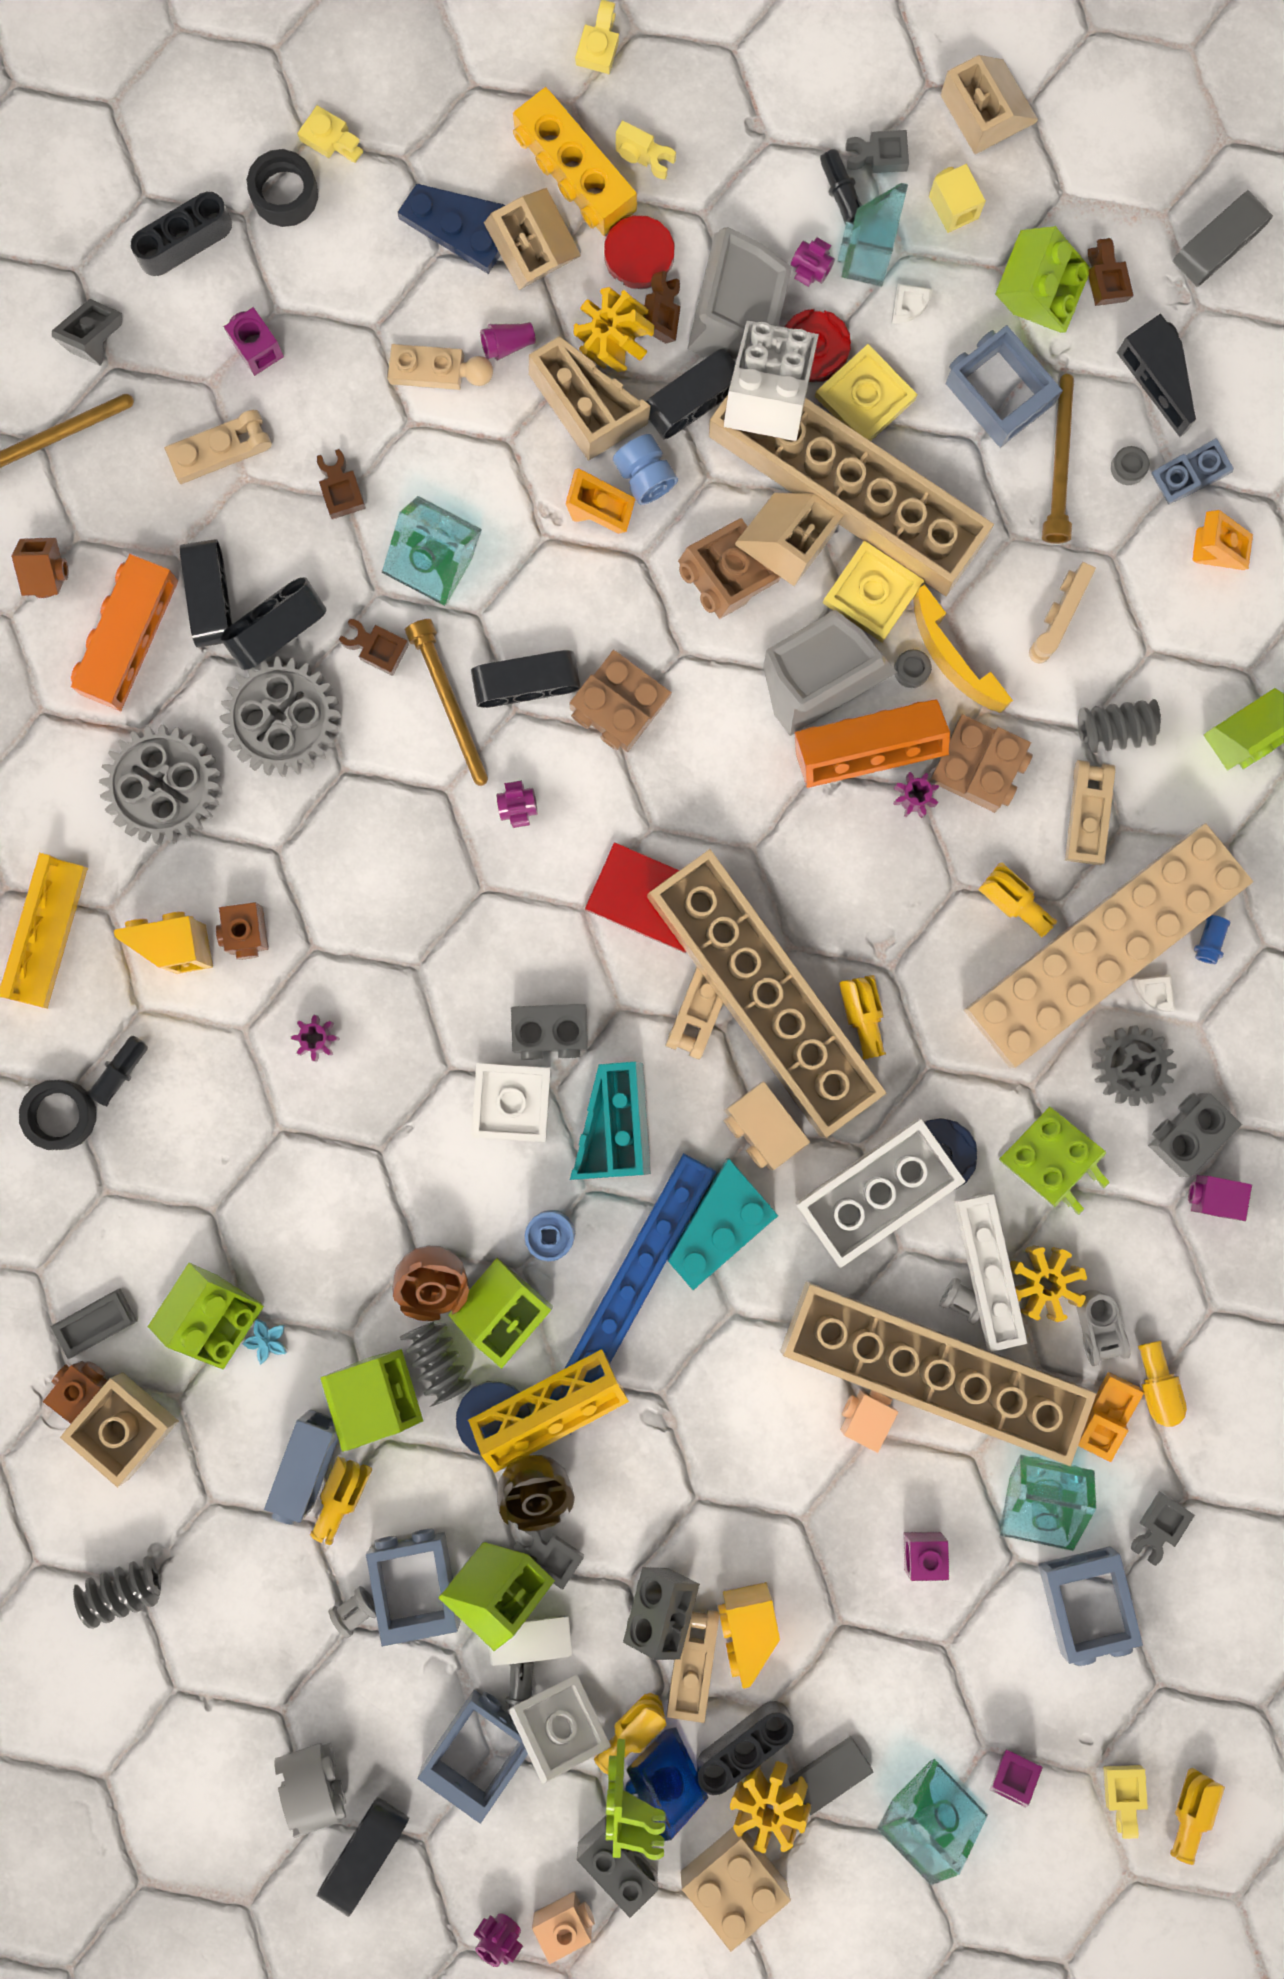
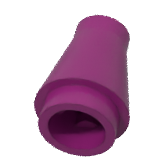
M531 322L523 324H488L486 329L480 330L481 344L487 359L495 358L498 361L536 343L535 332Z

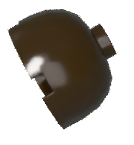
M528 1455L517 1459L507 1466L498 1481L497 1503L499 1513L503 1522L509 1525L508 1520L516 1523L518 1530L540 1531L555 1526L561 1521L560 1515L567 1508L570 1513L573 1508L575 1496L565 1468L551 1457Z

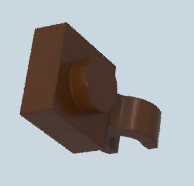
M1111 238L1098 239L1096 241L1097 247L1088 249V259L1093 266L1088 270V276L1095 306L1127 302L1134 295L1126 261L1116 262L1114 243Z

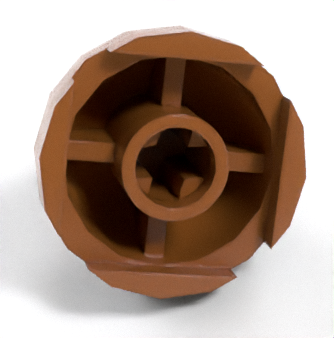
M427 1245L415 1248L407 1253L395 1268L392 1285L393 1299L400 1305V1311L405 1316L419 1321L440 1320V1314L447 1313L452 1310V1315L455 1314L467 1302L469 1283L463 1262L453 1252L441 1246Z

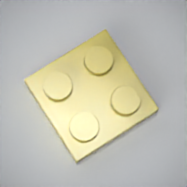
M867 344L816 391L815 398L836 419L869 441H872L916 400L918 394Z
M863 541L824 598L823 604L832 610L838 611L860 629L883 643L925 580L866 541Z

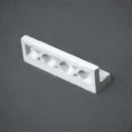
M979 1194L969 1199L954 1202L987 1351L993 1352L1028 1344L994 1194Z

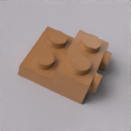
M742 518L691 544L685 549L678 560L680 564L679 572L683 580L689 584L694 583L701 593L700 601L704 609L709 613L715 612L719 619L746 605L751 597L778 583L781 579L779 575L735 545L738 538L748 527Z
M613 649L596 673L589 676L569 702L570 710L573 711L571 717L584 728L589 729L590 726H593L601 732V740L612 749L617 751L621 747L626 752H629L671 697L672 692Z
M962 714L950 737L949 755L940 758L929 782L939 785L995 813L1002 804L1009 806L1018 788L1012 782L1017 772L1024 774L1033 757V754L1028 752L1031 742L1000 727H997L995 730Z

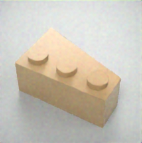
M560 336L529 354V376L588 461L648 425L651 406L643 399L639 401L623 389V384L615 378L612 380L598 370L593 361Z

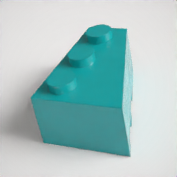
M635 1061L599 1064L587 1108L588 1114L583 1134H581L578 1144L577 1158L569 1180L651 1174L643 1063Z
M726 1158L667 1260L688 1286L695 1290L776 1219L778 1215L732 1161Z

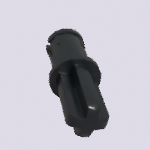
M831 149L820 156L821 165L831 186L828 193L837 202L845 225L848 223L852 224L854 223L857 209L862 206L854 187L856 181L853 177L848 176L838 150Z
M130 1036L111 1062L106 1061L105 1066L107 1068L92 1088L88 1090L87 1094L99 1104L107 1107L124 1081L131 1080L129 1074L148 1050L146 1043L138 1037Z

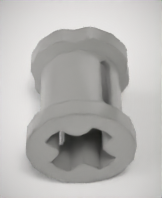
M953 1278L947 1286L939 1306L943 1308L949 1307L966 1316L967 1321L974 1325L980 1318L975 1293L973 1290L962 1285L961 1280Z
M361 1586L355 1589V1595L339 1607L333 1606L328 1611L333 1625L345 1638L351 1637L353 1629L369 1617L376 1618L374 1600L368 1591Z

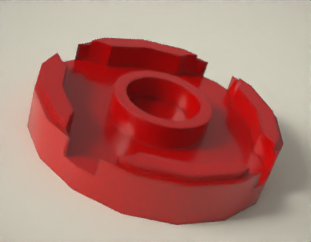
M633 215L620 220L610 229L604 243V261L609 274L615 280L617 278L623 282L624 286L632 289H647L651 287L653 274L661 271L668 273L673 266L674 241L670 231L660 221L649 216Z
M815 309L804 310L794 315L784 326V328L802 329L806 332L819 334L809 382H824L846 364L851 350L850 333L845 323L834 313L826 310L824 312L815 311Z

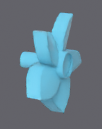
M256 1319L253 1328L254 1335L250 1336L242 1344L248 1349L255 1350L258 1348L257 1358L260 1365L268 1359L270 1352L277 1355L287 1353L284 1345L277 1341L282 1336L285 1325H278L269 1329L265 1322Z

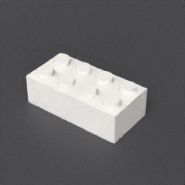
M917 1118L795 1203L837 1265L842 1268L965 1183V1180L922 1119Z

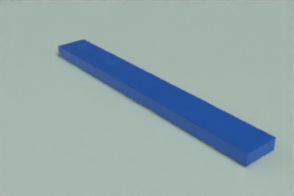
M683 1153L565 1368L601 1349L605 1353L609 1364L611 1363L716 1172L715 1170ZM601 1364L587 1371L583 1381L592 1383L603 1377L605 1373ZM560 1385L555 1388L549 1399L558 1401L564 1398L570 1386Z

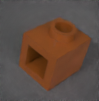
M19 539L11 557L21 596L35 595L37 598H48L58 595L64 580L68 579L69 570L66 559L61 558L57 539Z
M253 902L219 907L221 924L216 925V937L218 945L220 947L224 946L225 952L231 955L236 954L237 960L257 958L259 957L258 951L268 950L263 906Z
M80 1361L71 1366L66 1364L52 1379L51 1383L55 1386L43 1403L71 1424L108 1381L104 1378L106 1374L99 1366L90 1361L86 1363Z

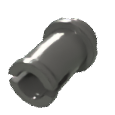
M534 1662L523 1663L522 1677H520V1663L509 1664L510 1692L509 1696L505 1698V1702L509 1703V1709L533 1697Z

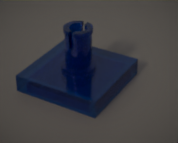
M676 1727L664 1730L626 1769L630 1779L626 1783L625 1791L632 1795L637 1794L638 1796L635 1797L666 1813L665 1821H653L666 1824L665 1831L658 1834L665 1841L672 1840L709 1798L698 1783L697 1771Z

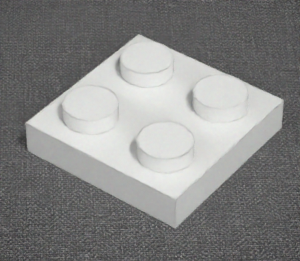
M476 1063L471 1138L546 1142L551 1068Z
M577 1674L508 1710L542 1784L611 1747Z

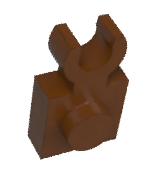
M661 271L652 276L651 287L653 293L646 295L644 306L648 309V313L644 314L643 317L654 325L653 337L667 344L676 341L681 306L674 303V296L678 295L680 291V280L676 278L666 282L667 272Z
M340 449L335 450L338 460L333 466H327L322 455L317 456V464L320 471L328 477L319 481L331 519L366 509L354 471L344 473L346 460Z
M349 619L348 625L352 629L357 630L358 635L351 640L340 636L341 644L349 650L362 649L358 656L361 661L393 676L409 646L408 640L377 625L374 626L371 633H368L359 621Z

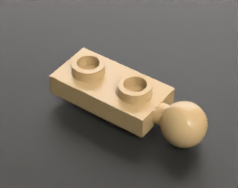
M392 344L387 379L391 385L460 390L462 377L467 378L475 386L487 384L493 376V367L490 361L482 356H474L467 363L464 362L465 355L462 349Z

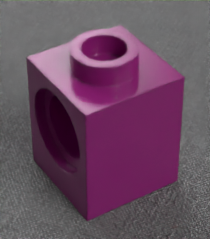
M254 307L246 312L242 311L235 314L229 323L223 326L231 343L254 376L284 357L277 340ZM259 335L255 342L245 343L249 336Z
M1197 1175L1196 1182L1193 1181L1188 1192V1201L1192 1204L1191 1212L1246 1221L1252 1184Z
M903 1532L904 1571L911 1581L949 1580V1546L945 1536L941 1532Z
M1006 1749L1002 1754L989 1790L1026 1808L1030 1804L1043 1767Z

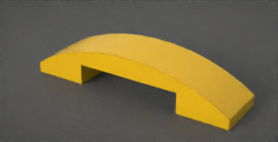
M924 584L914 596L913 604L916 623L929 654L948 680L961 692L978 704L1001 713L1013 701L992 672H989L979 680L938 627L946 612Z

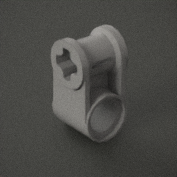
M1088 1290L1082 1293V1295L1086 1296L1082 1307H1077V1312L1083 1333L1084 1349L1090 1364L1097 1366L1101 1360L1121 1356L1123 1359L1130 1358V1345L1123 1328L1117 1302L1112 1297L1097 1290ZM1098 1300H1103L1105 1304L1103 1314L1097 1318H1092L1090 1310L1092 1304Z

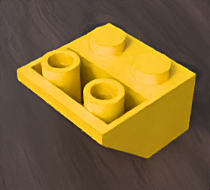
M185 912L162 915L163 921L148 923V919L126 921L125 928L114 930L115 938L161 969L181 974L213 968L206 924L194 919L193 916H185Z
M767 1582L723 1591L725 1603L718 1605L724 1638L732 1637L733 1640L726 1643L732 1677L740 1676L743 1689L751 1687L780 1641L773 1602Z

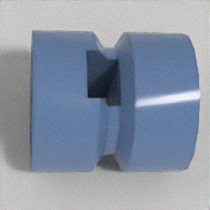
M645 434L631 440L613 456V462L624 479H630V491L639 505H645L659 499L668 493L678 482V478L668 461L660 460L663 452L651 434Z
M555 1210L543 1211L532 1218L527 1225L524 1235L525 1243L530 1253L537 1259L544 1261L558 1260L568 1253L574 1243V1225L570 1218L562 1212Z

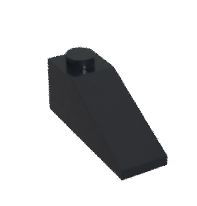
M1160 313L1128 335L1116 353L1177 435L1181 437L1195 422L1196 416L1182 341L1179 338L1176 327L1171 322H1167Z

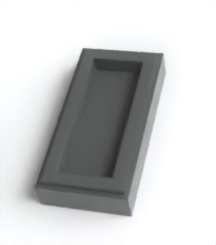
M117 1289L50 1327L67 1359H70L137 1322V1319L121 1289Z
M850 1736L788 1778L790 1785L798 1781L800 1776L805 1779L808 1789L803 1804H811V1816L874 1772L856 1742Z

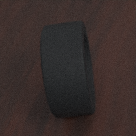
M285 149L270 150L259 156L250 166L246 178L248 194L259 216L269 224L280 227L295 226L306 220L315 210L318 200L317 183L308 162L299 154ZM280 172H291L299 175L303 181L304 188L296 200L282 205L272 204L265 200L262 195V187L269 177Z
M46 1080L33 1086L23 1097L19 1107V1125L24 1136L35 1146L46 1150H69L82 1144L92 1133L96 1123V1106L93 1099L81 1085L66 1080ZM55 1093L70 1096L76 1102L79 1109V1120L76 1127L71 1133L63 1137H52L45 1134L37 1123V1110L40 1103L45 1097Z

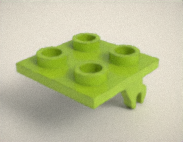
M1050 1106L999 1158L1000 1162L1051 1205L1056 1207L1063 1200L1078 1215L1082 1213L1084 1208L1075 1199L1070 1189L1087 1172L1094 1181L1097 1180L1102 1188H1105L1110 1183L1096 1165L1106 1154V1151Z
M618 1739L617 1756L609 1755L606 1840H613V1858H621V1848L644 1853L648 1859L659 1860L664 1856V1849L653 1848L652 1846H664L665 1839L658 1834L665 1831L666 1824L653 1821H665L666 1813L624 1790L625 1739Z

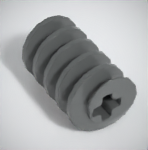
M1152 699L1149 704L1141 700L1136 702L1134 706L1132 703L1124 702L1120 708L1116 704H1109L1106 709L1102 706H1095L1091 712L1088 708L1082 707L1078 714L1080 739L1083 743H1088L1092 753L1098 751L1099 742H1103L1106 751H1111L1113 740H1117L1119 748L1124 750L1127 747L1128 738L1132 739L1135 748H1140L1142 737H1146L1149 746H1154L1157 735L1160 732L1161 714L1156 699Z
M434 1321L400 1336V1340H413L414 1342L406 1350V1354H419L420 1356L411 1364L412 1368L424 1367L426 1370L417 1378L418 1382L430 1381L432 1384L423 1392L424 1396L436 1395L438 1398L429 1407L458 1396L472 1384L470 1379H458L466 1370L464 1365H452L459 1358V1352L446 1351L453 1344V1338L440 1337L447 1330V1324H435Z
M150 1556L143 1558L144 1569L142 1570L135 1561L130 1562L129 1575H126L120 1566L114 1569L115 1580L113 1581L107 1572L101 1573L100 1586L97 1585L92 1577L85 1580L86 1591L84 1592L79 1585L75 1584L73 1599L78 1617L87 1628L94 1629L101 1622H112L115 1616L123 1618L130 1611L137 1613L144 1608V1605L147 1607L155 1606L161 1593V1581Z

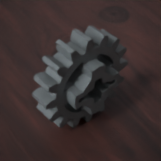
M1138 1025L1129 1027L1128 1035L1123 1028L1114 1030L1116 1039L1111 1036H1105L1102 1039L1107 1047L1106 1049H1095L1094 1053L1101 1057V1062L1092 1064V1068L1101 1070L1102 1075L1094 1080L1096 1083H1106L1107 1086L1103 1091L1105 1096L1116 1093L1115 1103L1122 1104L1128 1097L1130 1106H1139L1140 1097L1145 1104H1151L1154 1102L1152 1093L1158 1096L1166 1094L1165 1089L1161 1085L1174 1082V1079L1167 1075V1072L1177 1068V1064L1167 1061V1057L1172 1055L1174 1051L1173 1049H1162L1161 1046L1165 1041L1163 1036L1152 1039L1153 1029H1144L1140 1034ZM1134 1042L1147 1046L1151 1052L1147 1053L1140 1050L1137 1043L1134 1044ZM1116 1051L1117 1059L1114 1066L1111 1067L1112 1057ZM1146 1060V1062L1140 1064V1066L1137 1067L1134 1072H1122V1070L1128 1068V1065H1131L1133 1061ZM1157 1065L1156 1074L1154 1079L1152 1080L1151 1074L1153 1072L1154 1067ZM1122 1079L1129 1082L1131 1088H1134L1135 1091L1124 1088L1117 1080Z

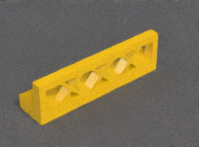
M39 852L1 982L0 997L48 1009L87 874V867L62 861L51 855Z
M601 1349L474 1416L468 1421L481 1456L493 1472L496 1473L506 1468L515 1460L542 1449L629 1401L616 1379L605 1353ZM601 1364L605 1376L592 1383L583 1381L587 1371ZM560 1385L570 1386L564 1398L558 1401L549 1399L555 1388ZM528 1402L536 1404L532 1415L524 1419L516 1417L521 1406ZM494 1420L503 1422L498 1433L485 1439L481 1427Z

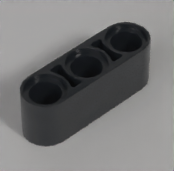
M206 191L137 231L131 239V249L146 274L160 276L225 238L232 229V220L223 199L217 193ZM218 213L215 218L206 219L210 214ZM188 231L185 236L176 237L178 233ZM157 249L153 255L145 256L148 251Z
M725 348L719 349L646 401L651 406L649 420L663 439L671 438L719 405L727 397L736 362Z
M214 539L181 544L180 559L189 623L194 644L197 648L223 644L220 639L221 634L233 623L224 560L219 541Z
M306 577L297 578L229 626L221 634L220 639L242 670H248L259 665L324 616L327 609Z
M570 650L487 663L471 669L476 705L480 708L497 707L576 692L581 688L575 653Z
M769 1701L707 1747L697 1760L698 1783L701 1789L710 1795L725 1793L787 1745L794 1733L793 1722L788 1708L778 1701ZM773 1717H779L785 1721L784 1726L777 1731H771L765 1727L767 1721ZM742 1741H749L755 1745L754 1749L748 1754L738 1753L735 1747ZM711 1765H719L724 1769V1772L716 1778H711L704 1773L707 1767Z
M377 1796L329 1871L316 1896L349 1917L398 1841L410 1817Z

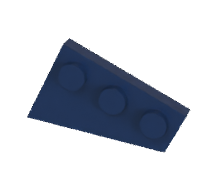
M416 184L397 212L399 220L487 274L490 273L501 256L484 222L492 212L505 206L504 204Z

